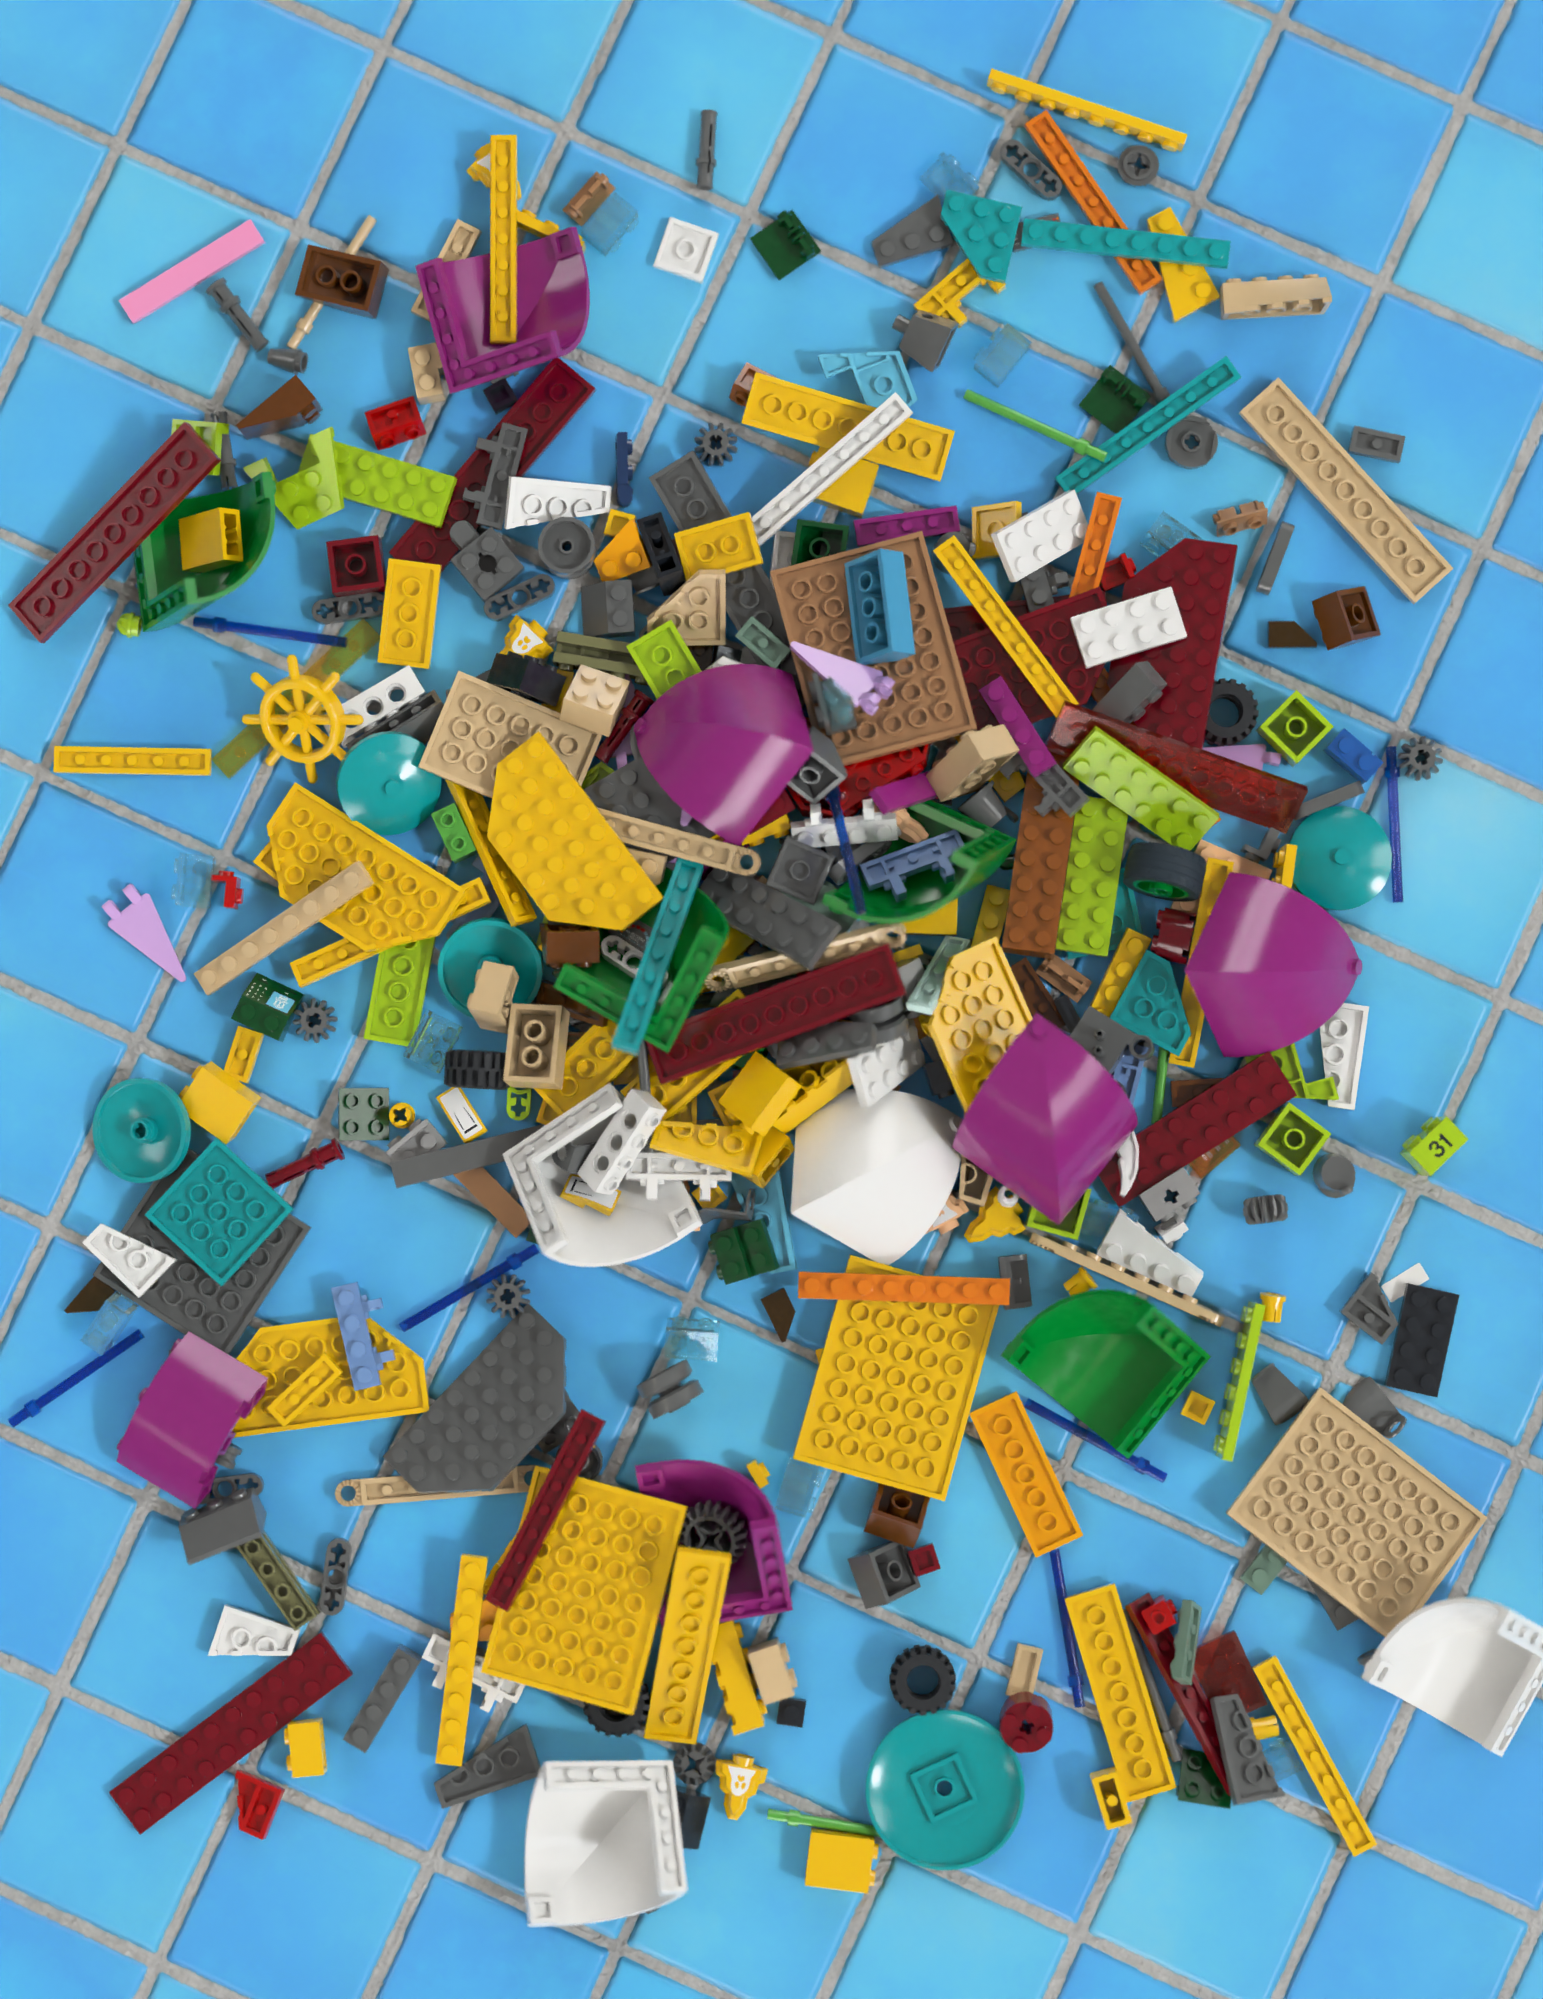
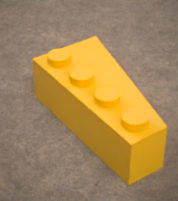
M849 1057L781 1069L802 1085V1087L773 1126L787 1134L851 1086L853 1080L847 1062Z
M731 1620L719 1622L712 1664L715 1665L717 1681L721 1691L723 1690L724 1693L723 1699L727 1714L731 1716L733 1726H731L733 1735H737L764 1726V1714H767L768 1711L762 1698H758L756 1692L758 1684L754 1673H750L748 1647L743 1648L740 1638L744 1637L741 1624Z

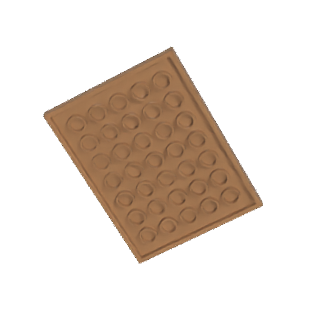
M922 531L770 571L789 645L795 641L856 662L844 564L880 548L903 552L915 654L899 661L865 665L881 671L883 676L890 677L895 681L891 688L893 690L892 694L887 700L881 698L877 704L879 709L873 716L867 714L860 705L853 707L857 728L827 736L825 728L819 729L815 707H818L819 704H813L809 682L813 681L812 673L815 672L791 650L811 727H815L834 743L844 766L963 735L969 730L977 731ZM818 675L819 681H820V682H821V681H824V680ZM873 688L871 692L877 694Z

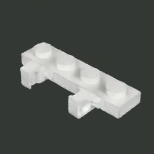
M863 799L864 815L822 819L821 805L819 803L815 805L810 804V819L791 822L792 838L811 847L898 840L896 813L886 815L881 814V812L874 813L873 799Z
M639 1152L632 1167L626 1173V1180H640V1186H647V1200L658 1201V1184H664V1180L693 1181V1185H700L699 1201H710V1188H717V1181L732 1182V1172L669 1153Z
M433 1633L422 1658L434 1664L432 1670L438 1673L432 1685L442 1690L446 1681L450 1640ZM476 1654L473 1683L481 1686V1691L486 1693L480 1709L489 1713L494 1701L496 1700L501 1703L503 1698L517 1704L525 1685L482 1673L481 1670L485 1657Z

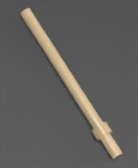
M370 215L367 216L345 253L356 255L377 222L375 218ZM313 302L304 318L300 317L295 325L297 329L286 344L287 347L296 349L305 334L308 335L313 328L312 323L324 306L323 304Z

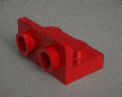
M414 396L364 412L378 450L391 448L394 445L426 435Z

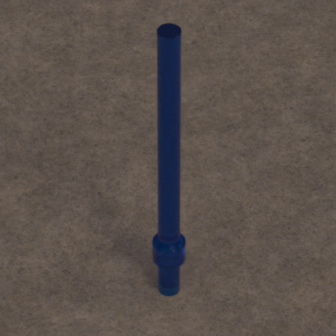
M195 616L193 619V627L212 629L213 632L217 633L228 631L346 648L348 643L347 637L232 622L222 617L211 619Z
M1387 746L1384 778H1387L1389 832L1392 851L1393 903L1403 902L1398 797L1400 767H1397L1396 746Z
M837 785L825 795V798L830 803L856 915H863L867 911L839 800L841 792Z
M533 1244L518 1254L514 1252L506 1257V1261L399 1323L403 1332L408 1331L491 1282L493 1279L498 1278L511 1269L515 1271L523 1266V1262L540 1253L537 1246Z
M140 1329L136 1330L38 1399H31L24 1404L22 1410L8 1419L11 1426L14 1428L28 1417H35L42 1412L41 1409L145 1338Z
M1027 1399L1024 1408L1134 1467V1471L1142 1475L1145 1473L1162 1483L1165 1481L1167 1473L1151 1465L1149 1460L1142 1456L1138 1458L1134 1455L1127 1459L1103 1438L1032 1399Z
M1057 1548L1049 1551L1069 1669L1067 1680L1068 1686L1072 1688L1075 1708L1085 1707L1082 1690L1084 1679L1083 1674H1080L1072 1623L1064 1599L1067 1598L1060 1549Z

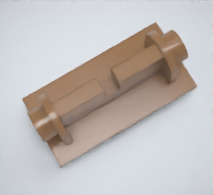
M596 171L562 210L582 227L616 188L608 182L609 179L603 173L600 175Z
M1255 500L1239 505L1240 514L1236 513L1234 507L1216 511V514L1212 515L1214 525L1217 524V537L1231 536L1239 531L1257 529L1267 524L1268 509L1265 508L1263 501L1258 502Z
M1055 954L1054 960L1045 958L1036 970L1040 977L1076 1003H1078L1092 984V981Z

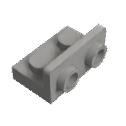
M419 1118L407 1128L410 1132L406 1136L401 1138L399 1135L387 1145L390 1149L385 1153L393 1161H398L441 1150L448 1143L428 1119L421 1121Z

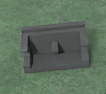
M1027 1254L998 1257L1000 1278L1010 1279L1009 1305H1003V1309L1031 1307L1032 1299Z

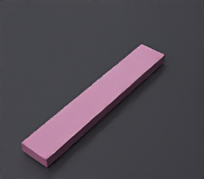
M251 219L123 297L119 302L132 323L135 324L263 245L265 241Z

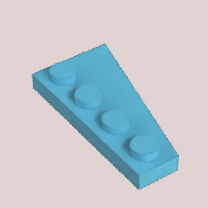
M780 1169L763 1189L738 1173L732 1174V1182L730 1183H732L737 1194L736 1197L744 1211L749 1189L755 1190V1207L752 1221L764 1218L779 1265L778 1269L769 1271L770 1274L796 1270L797 1264Z

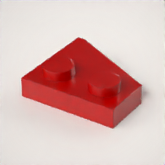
M241 1769L237 1770L235 1775L236 1779H238L239 1795H237V1806L240 1810L238 1816L239 1830L264 1840L267 1837L285 1789Z

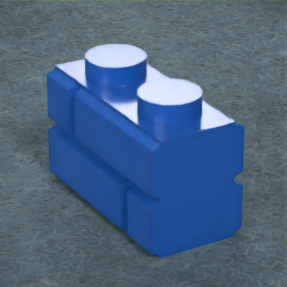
M1345 728L1323 750L1351 776L1360 781L1361 784L1366 783L1384 763L1376 755L1373 756L1372 751Z

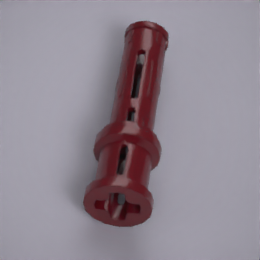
M637 689L634 691L635 696L627 707L621 709L622 716L613 727L610 736L606 737L594 754L595 757L605 764H608V761L623 742L631 727L642 717L649 705L652 706L654 703L651 698Z
M333 1138L331 1143L318 1149L314 1147L309 1151L308 1155L267 1173L265 1176L268 1184L275 1189L316 1168L317 1170H323L325 1165L340 1159L342 1161L345 1159V1155L338 1140Z

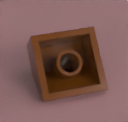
M1365 586L1335 591L1312 601L1314 615L1318 620L1322 639L1326 644L1327 650L1343 648L1381 635Z
M540 923L543 960L546 964H550V967L563 968L567 962L576 963L578 967H591L592 963H599V930L596 927L576 924L549 925L548 923Z
M879 1483L864 1532L914 1549L922 1530L930 1497Z

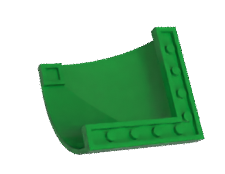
M261 472L253 477L251 482L230 490L184 499L133 551L143 632L168 628L186 620L236 590L257 570L268 551L275 526L276 510L274 495L276 494V483L272 480V472ZM219 507L240 510L243 562L204 573L182 571L179 519Z
M933 800L925 801L905 809L911 818L923 825L925 831L929 834L927 839L951 830H957L964 843L962 847L953 852L950 861L956 863V865L952 866L955 872V881L945 884L939 869L933 871L930 868L906 877V882L903 885L907 893V899L896 902L891 889L885 891L882 886L869 891L861 872H858L838 890L832 889L825 893L822 903L829 906V910L834 913H844L873 923L893 924L923 918L972 890L991 876L1010 854L1017 839ZM898 837V840L891 841L892 845L882 856L916 843H911Z
M667 866L663 882L656 886L663 896H665L674 871ZM698 887L667 971V984L660 990L643 1038L667 1053L672 1048L729 934V925L724 914ZM662 901L638 920L653 928ZM599 927V963H592L591 967H578L576 963L572 965L567 962L564 964L553 987L619 1024L634 978L602 957L601 943L606 937L611 935L608 934V928ZM614 945L613 947L608 946V953H611L612 951H616L617 953H619L617 951V945ZM620 954V961H622L624 955ZM632 957L627 961L628 967L632 969L639 968L641 960L636 957Z
M1110 1289L1085 1291L1071 1295L1047 1307L1026 1324L1001 1354L1003 1358L1127 1459L1135 1452L1211 1357L1153 1304L1134 1294Z

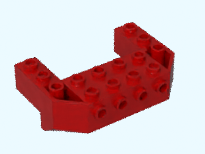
M931 743L844 766L847 777L816 803L821 805L822 819L852 817L863 808V799H872L869 793L873 789L921 773L927 766ZM786 785V791L802 816L811 818L810 804L812 803L789 785Z

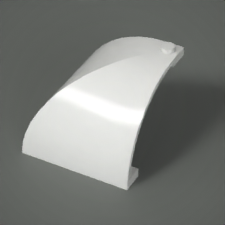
M610 1083L502 1154L542 1253L553 1260L568 1265L600 1267L630 1262L670 1246L703 1225L683 1181L664 1180V1184H658V1201L647 1200V1186H640V1180H626L625 1174L617 1188L622 1192L610 1216L588 1205H585L582 1209L560 1197L570 1173L555 1164L552 1153L558 1150L559 1159L564 1160L566 1157L564 1145L571 1142L577 1146L594 1143L599 1140L617 1110L623 1107L622 1102L625 1099ZM655 1150V1152H651V1153H666V1152H662V1151H659V1150Z
M845 1089L796 1126L791 1214L869 1259L881 1264L890 1265L906 1254L925 1235L944 1207L952 1191L961 1162V1154L952 1147L963 1119L925 1098L893 1090L872 1106L860 1108L856 1090Z
M1478 1598L1442 1600L1410 1614L1391 1630L1379 1645L1372 1659L1366 1663L1361 1678L1423 1710L1502 1757L1543 1684V1627L1498 1603Z
M673 1760L545 1762L533 1787L525 1833L524 1886L528 1927L580 1925L624 1918L666 1905L687 1892Z

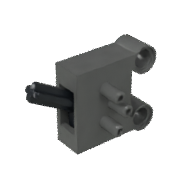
M1063 995L1054 1001L1059 1014L1071 1034L1070 1038L1093 1056L1110 1075H1112L1128 1048L1133 1057L1139 1061H1147L1153 1056L1155 1052L1154 1045L1147 1036L1136 1035L1091 1006L1087 1008L1080 1019L1067 995ZM1139 1042H1147L1149 1049L1147 1053L1139 1055L1135 1052V1046ZM1115 1080L1126 1094L1125 1087L1119 1081Z

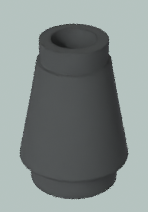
M271 348L268 352L267 361L268 364L297 375L298 373L305 372L308 364V355L302 352L301 349Z

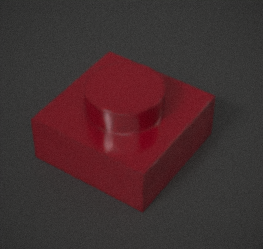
M933 1543L908 1551L916 1577L941 1569Z

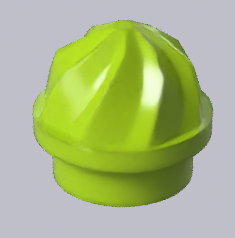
M135 612L122 614L116 623L119 632L128 638L133 636L139 637L142 628L141 616H137Z

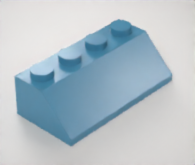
M880 548L845 563L856 663L869 665L894 662L914 655L915 646L903 552Z

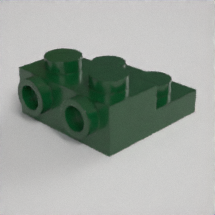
M764 1218L710 1235L711 1240L708 1242L709 1250L712 1255L717 1256L719 1265L716 1266V1272L719 1279L724 1280L725 1285L779 1268Z

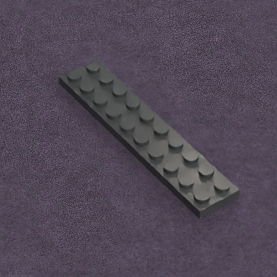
M693 450L649 477L680 532L732 517ZM761 564L726 574V612L738 632L749 618L754 616L790 648L775 589ZM749 649L757 665L769 666ZM791 652L777 669L792 674L796 690L799 692L801 686Z

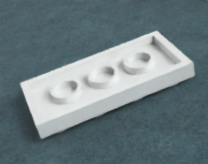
M1068 490L991 534L1009 581L1017 582L1081 545L1085 539L1088 523L1075 490Z
M1172 587L1070 618L1086 669L1187 637Z
M913 1018L908 1019L909 1031L902 1037L887 1043L877 1044L875 1052L847 1058L860 1108L872 1106L926 1064Z

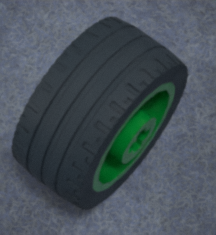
M1155 842L1135 843L1131 846L1128 853L1123 882L1131 890L1154 898L1179 902L1194 901L1198 899L1202 889L1206 860L1192 851L1173 845Z

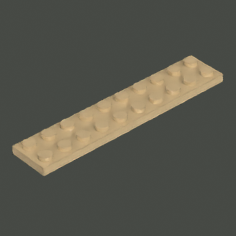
M1279 377L1239 412V415L1413 605L1454 569Z

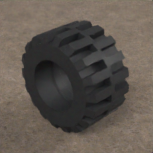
M1225 678L1214 682L1211 704L1216 699L1230 700L1237 707L1239 717L1233 726L1221 727L1212 720L1209 712L1205 733L1207 744H1217V747L1232 746L1242 741L1257 723L1256 718L1259 715V710L1256 709L1258 702L1257 699H1253L1254 693L1251 690L1248 691L1245 688L1247 685L1244 683L1238 684L1235 679L1227 681Z
M449 1050L445 1053L444 1084L449 1087L505 1090L510 1087L503 1081L506 1053Z
M914 1645V1648H906L903 1650L904 1653L898 1654L895 1658L896 1661L890 1668L889 1681L893 1697L903 1709H908L909 1713L915 1714L916 1712L920 1713V1715H926V1711L931 1710V1713L935 1714L938 1709H944L947 1706L946 1703L953 1698V1692L956 1690L954 1668L949 1658L941 1650L931 1648L930 1645H925V1647ZM920 1665L930 1666L938 1674L936 1688L927 1694L914 1693L907 1684L909 1672Z
M642 1682L634 1715L613 1716L607 1713L603 1707L583 1701L584 1714L587 1715L589 1724H593L597 1732L602 1731L608 1737L616 1735V1738L622 1737L623 1734L628 1736L635 1729L638 1730L643 1721L646 1720L650 1705L647 1683Z

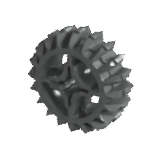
M710 1499L706 1501L705 1505L700 1501L695 1507H689L686 1512L679 1542H682L680 1547L731 1553L730 1563L734 1564L743 1555L748 1543V1538H746L748 1529L744 1528L745 1519H737L739 1511L732 1513L730 1511L731 1504L724 1508L722 1507L721 1500L716 1505H713ZM694 1527L697 1529V1533L700 1536V1540L697 1538L695 1534ZM725 1530L730 1534L731 1543L728 1541L729 1537L726 1535Z

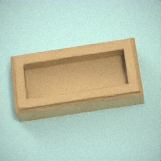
M1017 1642L1005 1695L1012 1696L1023 1691L1033 1694L1043 1648Z

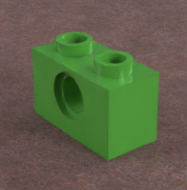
M455 803L431 813L450 857L455 864L478 854Z

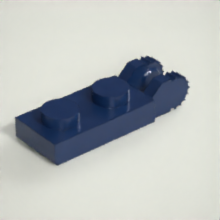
M618 432L615 438L616 501L621 508L630 506L631 501H633V489L628 485V481L633 480V467L628 465V455H632V439H627V432Z

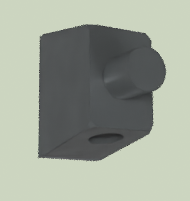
M919 310L912 316L911 320L899 314L892 328L904 334L899 345L900 349L928 371L933 372L940 366L959 323Z

